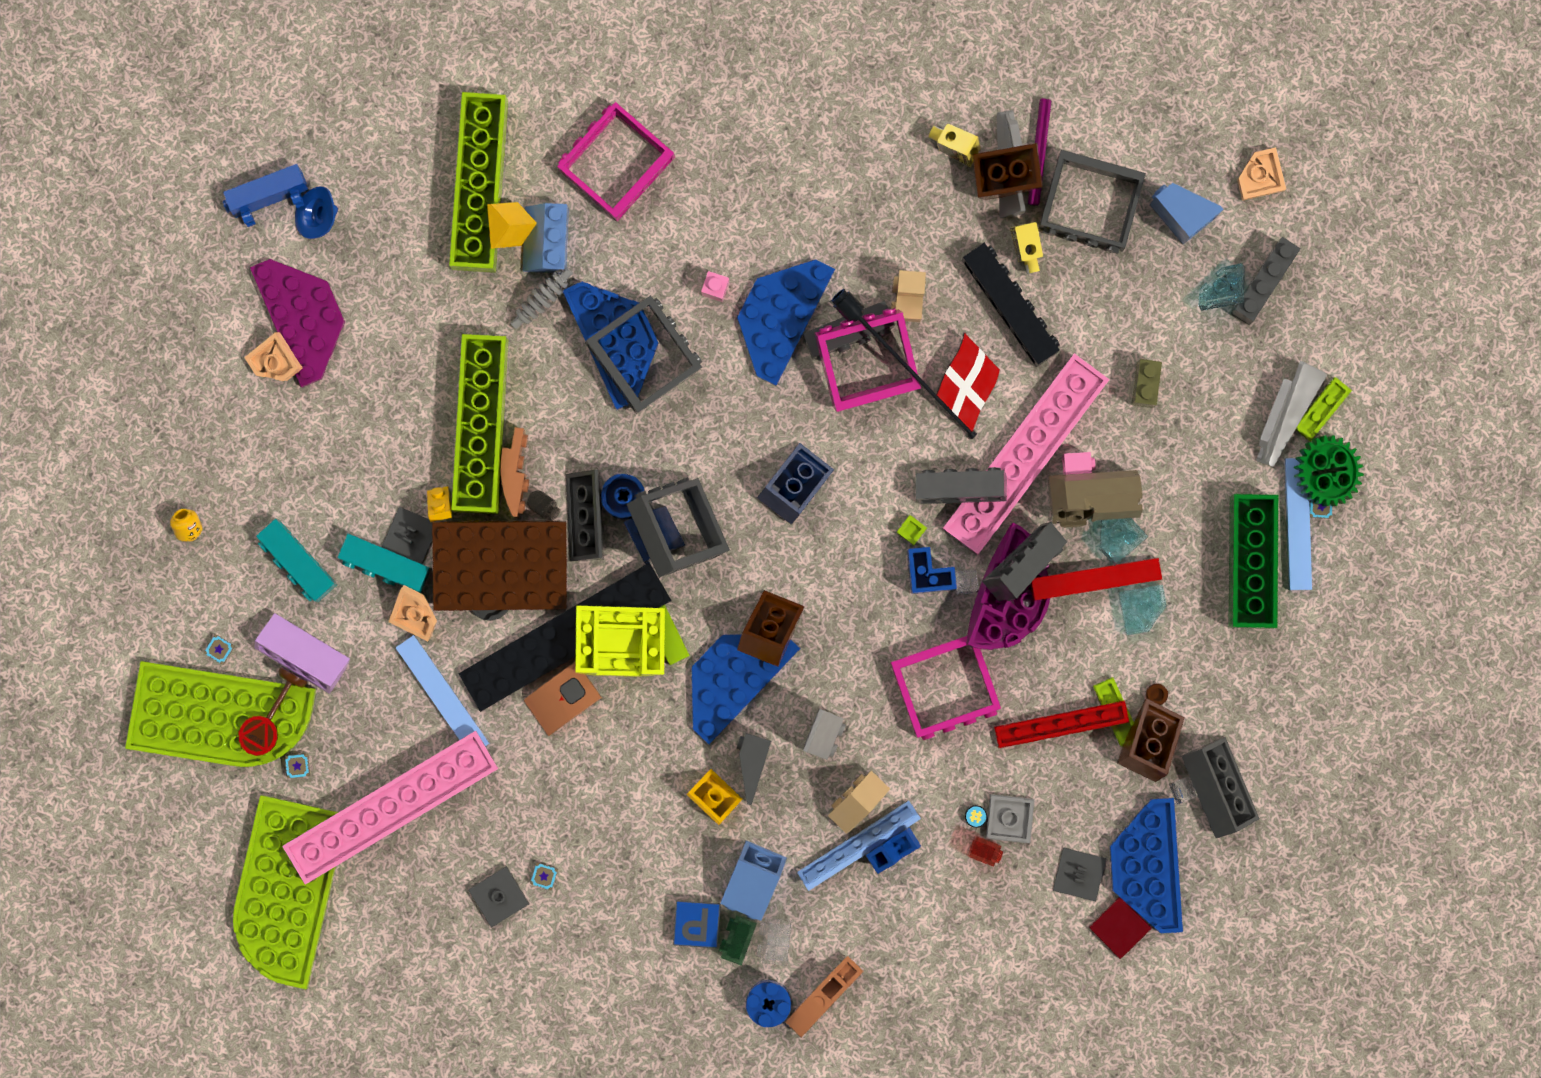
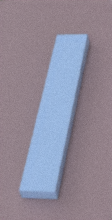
M1286 458L1285 489L1289 590H1312L1309 500H1307L1309 493L1301 494L1304 487L1296 485L1301 480L1294 477V475L1299 473V470L1294 469V466L1300 465V462L1295 458Z
M415 635L397 646V651L458 739L461 740L477 731L484 745L490 744Z
M907 801L797 873L809 891L921 818L910 801Z

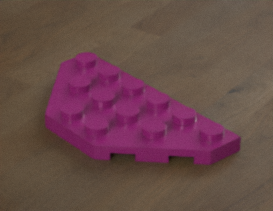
M272 259L250 267L277 332L281 333L303 368L296 373L300 386L303 388L322 380L341 330L345 325L344 317L329 282Z

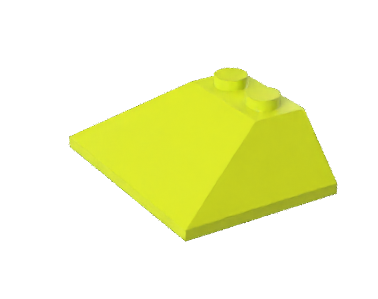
M576 606L575 673L593 676L626 677L664 675L665 608Z

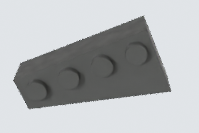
M1052 522L1043 523L982 582L998 601L1016 599L1035 577L1048 566V563L1063 551L1062 547L1067 541Z

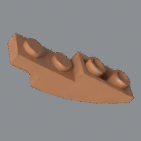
M517 427L514 430L511 449L502 447L501 455L503 492L514 518H519L520 514H524L526 501H522L523 493L528 492L529 479H526L527 475L518 472L524 466L525 457L521 456L522 448L527 447L528 435L525 434L523 428Z
M847 956L785 1023L802 1038L864 971Z

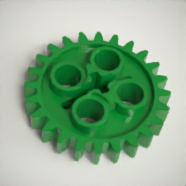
M1324 435L1320 436V439L1313 438L1312 443H1305L1306 449L1299 450L1303 456L1295 458L1300 462V465L1294 466V469L1299 470V473L1294 475V477L1301 480L1296 485L1304 487L1301 494L1309 493L1307 500L1315 498V505L1322 503L1323 507H1327L1330 504L1333 507L1338 506V503L1345 504L1346 500L1352 499L1351 493H1358L1355 486L1362 485L1358 477L1364 476L1363 473L1358 472V469L1364 466L1357 464L1361 456L1355 457L1353 455L1357 449H1349L1350 442L1343 443V438L1335 439V435L1328 436V438ZM1336 454L1339 457V463L1335 461ZM1315 457L1319 460V466L1315 464ZM1338 467L1346 468L1345 471L1312 475V471ZM1339 476L1343 478L1342 485L1338 481ZM1319 479L1322 480V483H1323L1322 488L1319 487V484H1318Z

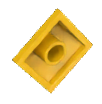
M518 202L487 204L491 249L522 246L537 222Z
M712 769L686 794L718 825L743 800Z

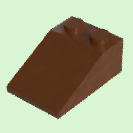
M1037 143L973 154L977 194L980 199L1002 198L1043 187Z
M764 590L742 632L737 650L778 667L805 606Z
M1145 699L1125 739L1117 764L1154 782L1167 776L1185 717Z

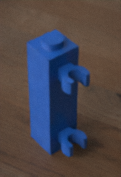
M298 164L224 191L226 200H223V204L227 213L231 212L235 218L242 216L244 223L247 227L256 224L251 212L291 197L296 208L305 206L301 193L309 189L302 170Z

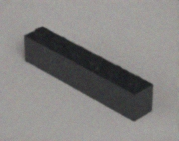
M984 242L965 255L961 261L1033 364L1038 367L1060 351L1058 348L1060 344L1054 335L1050 336L1046 331L1047 325L1041 317L1037 318L1034 314L1035 308L1030 300H1025L1020 294L1022 289L1016 281H1011L1008 276L1010 272L1003 263L999 264L995 258L997 254L991 245L987 246Z

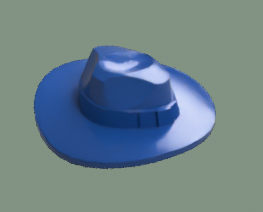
M319 186L309 190L302 197L305 206L296 208L295 211L296 228L303 237L308 239H317L326 235L331 230L338 212L329 189Z

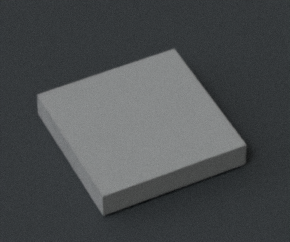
M990 794L986 839L1030 843L1035 799Z

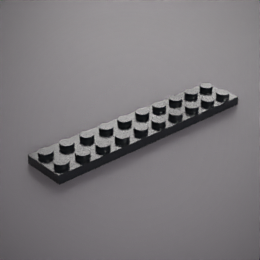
M648 563L458 674L479 711L482 712L575 658L576 606L660 608L672 600L652 565Z

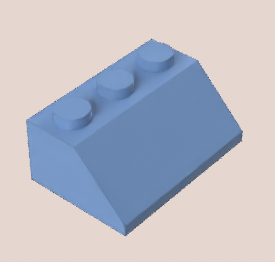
M544 203L526 206L525 210L537 224L524 241L522 272L562 273L567 268L568 205Z

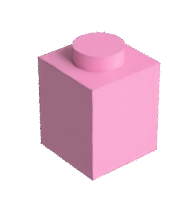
M708 271L701 291L702 296L723 302L729 285V278Z
M1091 452L1062 455L1063 475L1092 473L1095 470V458L1091 457Z

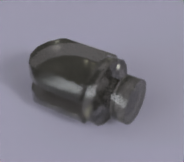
M536 490L528 497L527 503L529 508L541 517H550L554 520L559 515L561 509L556 507L557 502L544 492Z

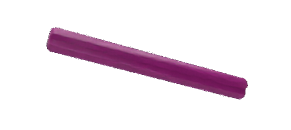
M1042 98L1039 101L1035 143L1038 144L1042 180L1052 102L1046 98ZM1041 188L1029 191V205L1038 206L1040 204Z

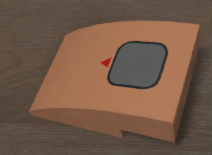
M574 662L525 698L524 702L547 735L550 736L602 699V696L586 674L575 673Z

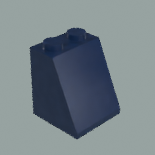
M667 507L653 509L652 511L670 552L685 546ZM633 518L625 521L624 524L645 564L651 563L652 561Z

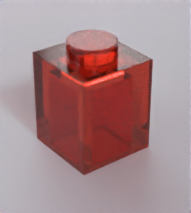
M975 835L967 856L994 867L995 862L999 864L1003 851L1000 850L1001 845Z

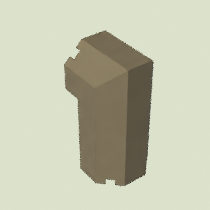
M1138 470L1049 476L1048 490L1053 524H1057L1058 521L1061 527L1068 528L1087 525L1086 520L1089 519L1094 522L1096 520L1141 518L1143 508L1142 504L1138 505V503L1142 499V486Z

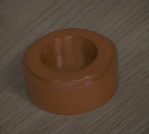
M1152 684L1147 688L1145 697L1152 702L1162 705L1168 699V691L1162 684Z

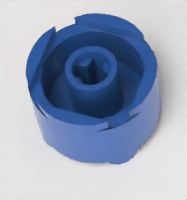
M614 475L603 486L601 492L602 504L613 517L621 520L631 519L632 516L627 503L635 500V495L645 491L642 483L632 475ZM621 492L624 494L629 493L627 496L628 501H619L621 498L619 494Z
M762 980L750 989L747 995L746 1009L749 1017L756 1024L762 1027H775L784 1022L788 1017L791 1009V998L788 990L781 983L774 980ZM767 998L769 1001L774 1000V1002L772 1003L773 1007H764V999Z

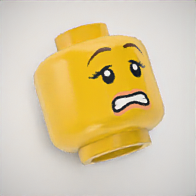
M190 509L176 511L170 520V526L174 535L183 542L194 541L203 530L197 513Z

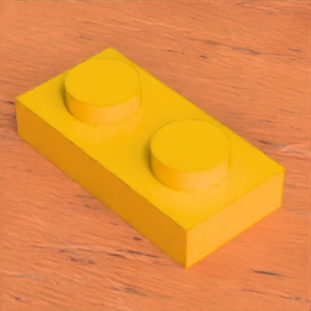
M448 486L436 487L427 491L428 517L430 522L452 518L451 495Z

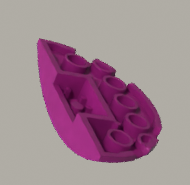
M1011 523L988 565L983 580L1030 535L1029 532L1021 526ZM1049 564L1035 578L1048 576L1047 569ZM981 582L970 617L966 645L983 650L1008 648L1022 642L1021 640L1029 633L1034 632L1042 622L1048 610L1050 598L1033 601L1031 585L1029 584L1016 599L998 601L985 584Z

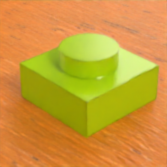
M909 515L896 533L914 546L927 527Z

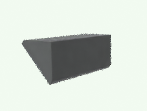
M594 469L566 474L570 562L604 560L600 472Z

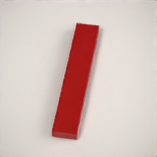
M1159 558L1039 577L1035 578L1030 585L1033 601L1163 579Z
M1125 700L999 725L995 726L994 729L998 748H1004L1129 723Z

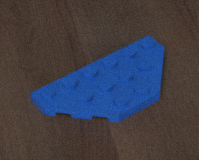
M815 259L756 279L737 319L758 378L777 386L835 271L834 268Z
M583 281L563 290L585 342L639 304V302L629 300ZM644 310L598 341L637 397H639L659 344ZM590 351L616 410L628 406L627 401Z
M742 634L721 635L692 666L693 730L710 744L801 649L792 640H790L786 652L777 667L738 651L737 648Z
M1174 798L1150 799L1109 846L1112 891L1159 933L1183 932Z

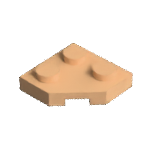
M1276 147L1254 152L1237 179L1242 201L1286 190Z
M275 332L244 357L254 374L260 377L288 381L303 369L280 332Z
M403 585L389 623L428 642L436 626L437 619L425 596Z

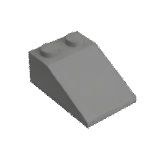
M818 709L803 751L828 760L829 756L833 757L838 746L834 744L837 735L842 736L846 724L842 723L844 719Z

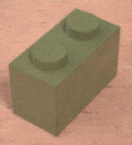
M1140 359L1137 362L1132 406L1147 408L1157 406L1162 362Z

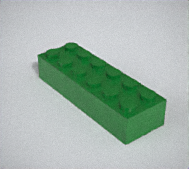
M1233 494L1230 496L1228 628L1274 629L1278 626L1279 495Z

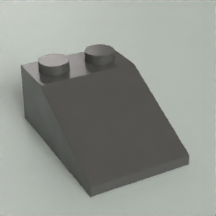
M746 733L745 737L740 736L736 749L740 750L739 757L747 804L752 806L771 740Z

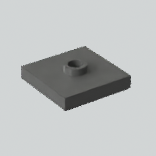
M507 866L469 889L470 894L491 928L530 904Z

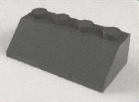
M1226 737L1182 755L1184 766L1189 773L1215 838L1236 833L1260 819Z

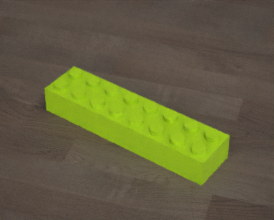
M462 92L449 262L452 270L496 273L498 248L491 249L487 204L501 203L508 99L506 95Z
M462 334L451 509L454 512L499 514L509 342L506 336Z

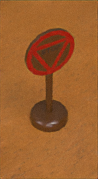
M282 666L278 674L287 682L267 717L253 716L247 719L239 730V743L249 754L255 756L265 755L276 746L278 730L271 719L292 684L303 688L308 683L306 679Z

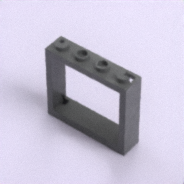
M1061 150L1039 229H1042L1044 234L1055 236L1056 233L1064 235V239L1076 242L1077 239L1085 241V245L1097 248L1100 245L1106 247V251L1118 254L1119 251L1123 252L1127 244L1146 173ZM1063 164L1134 183L1119 242L1048 222Z
M651 295L585 342L636 415L702 368L700 365L702 360L696 352L692 353L688 348L689 342L683 334H678L675 330L677 326L670 316H665L662 311L664 309L663 305L657 298L653 299ZM649 306L692 367L641 402L598 341Z
M687 477L676 482L677 485H675V482L664 485L662 490L660 486L649 490L648 494L646 491L640 492L635 495V500L627 503L659 578L711 560L730 551L699 478L689 480ZM683 491L708 549L674 561L649 502Z

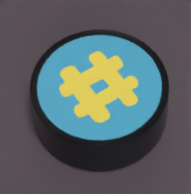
M970 806L965 812V821L971 827H981L987 821V813L981 806Z

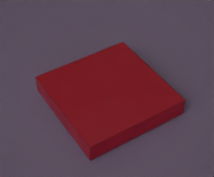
M1118 897L1089 926L1119 959L1126 955L1152 929L1122 897Z

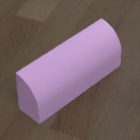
M275 613L255 640L254 648L329 694L341 678L350 658Z

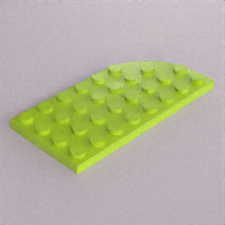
M140 661L125 749L238 767L264 765L287 754L303 737L311 720L316 689L300 688L291 685L271 719L278 730L276 746L265 755L255 756L247 753L239 743L238 733L241 725L253 716L267 717L285 684Z
M260 795L234 906V933L243 956L261 975L280 984L307 990L336 867L304 884L282 846L339 812Z

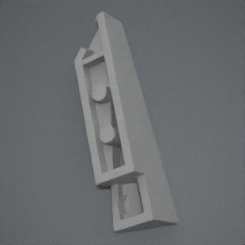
M1013 110L997 113L998 150L1022 146L1017 120H1015ZM1022 193L999 198L1000 218L1018 216L1025 213Z
M1300 361L1293 382L1283 379L1260 438L1259 446L1261 449L1256 459L1257 462L1271 467L1276 464L1327 376L1325 372Z

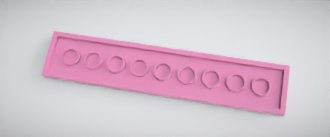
M1074 353L988 467H998L1005 471L1007 475V501L961 503L943 527V530L978 555L1110 379Z
M474 731L282 847L304 884H307L499 768L477 731Z

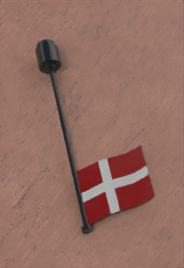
M840 290L831 300L834 304L833 307L848 322L859 320L968 433V437L973 439L977 435L973 429L979 413L995 387L1000 369L966 333H963L959 349L946 369L936 394L861 317L864 314L862 311L864 306L850 291Z

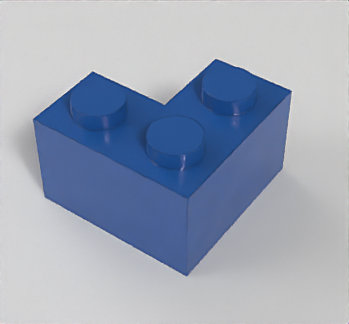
M930 547L907 550L911 594L957 589L955 567L932 569Z

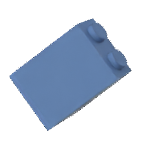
M1174 183L1168 187L1165 184L1161 186L1152 196L1153 201L1150 203L1153 210L1183 245L1224 210L1220 205Z
M746 841L720 904L729 910L739 911L748 918L761 921L780 879L787 857Z

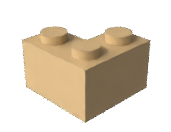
M899 270L898 276H894L892 293H896V302H891V309L896 308V310L902 311L905 321L921 322L926 272Z
M872 771L866 776L861 774L853 782L855 787L850 786L843 793L844 799L839 797L831 805L833 810L828 817L846 834L860 823L890 790Z

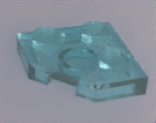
M1243 263L1221 267L1215 273L1216 277L1209 284L1205 283L1199 289L1198 306L1201 311L1243 303L1245 267Z
M1132 518L1101 520L1100 551L1114 566L1148 538V535Z
M1163 585L1118 592L1126 636L1149 632L1160 614L1167 607Z

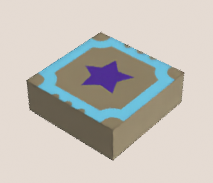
M1315 498L1309 500L1311 518L1332 519L1331 504L1323 507L1322 503L1314 504Z
M215 634L204 654L224 665L235 645Z
M308 754L285 756L287 778L310 776Z
M537 862L530 884L552 890L558 868Z

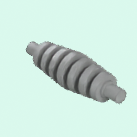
M567 267L562 273L555 272L552 275L555 280L550 277L545 280L548 286L541 283L538 285L540 290L534 288L532 290L534 296L529 294L526 298L530 304L525 301L521 304L524 310L517 309V317L511 322V325L517 329L522 323L529 324L532 322L530 316L533 319L539 316L536 311L541 314L546 311L543 305L546 308H550L552 306L550 300L553 302L557 300L555 293L560 295L563 292L560 286L563 288L568 286L567 279L573 274V271Z

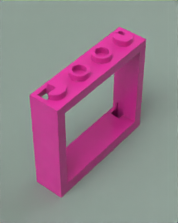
M615 102L612 106L609 105L602 111L601 114L603 116L598 121H593L587 128L588 133L583 138L579 137L573 143V149L570 153L562 155L557 167L565 177L618 222L675 158V154ZM619 116L660 152L661 156L617 205L612 208L573 174L569 168L613 119Z
M893 308L883 310V314L875 316L874 313L862 316L872 328L897 321L906 362L918 375L903 312ZM845 320L840 322V326L833 328L832 325L824 326V328L819 329V332L814 333L832 405L836 412L921 389L920 383L909 373L910 378L840 397L826 340L866 330L867 328L859 320L856 322Z
M967 636L890 662L916 738L921 737L922 740L935 737L934 732L942 730L943 733L955 730L956 724L963 722L964 726L977 722L976 717L984 715L986 719L997 715L996 710L1001 709L981 649L972 647L992 705L921 729L900 668L966 646Z

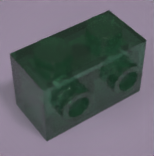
M736 914L735 919L730 917L726 928L727 931H730L727 940L722 939L718 950L722 952V959L742 966L757 921Z

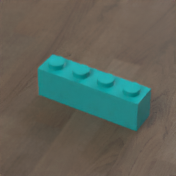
M275 518L256 536L260 540L257 544L266 553L270 551L274 556L273 562L280 569L284 567L288 571L287 577L294 585L299 584L304 589L301 593L310 602L312 600L319 602L338 585L279 519Z
M347 534L337 557L343 560L342 565L354 569L356 565L363 568V574L373 578L377 574L382 576V581L395 586V583H399L422 593L432 569L351 534Z

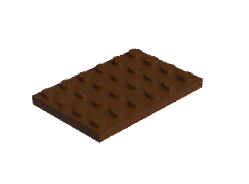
M566 521L432 522L433 611L567 609Z

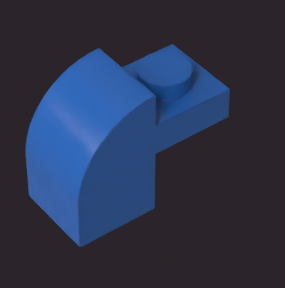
M909 827L866 854V857L877 874L893 866L901 858L920 848L921 845Z

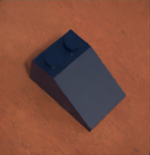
M799 443L757 498L792 525L834 469Z

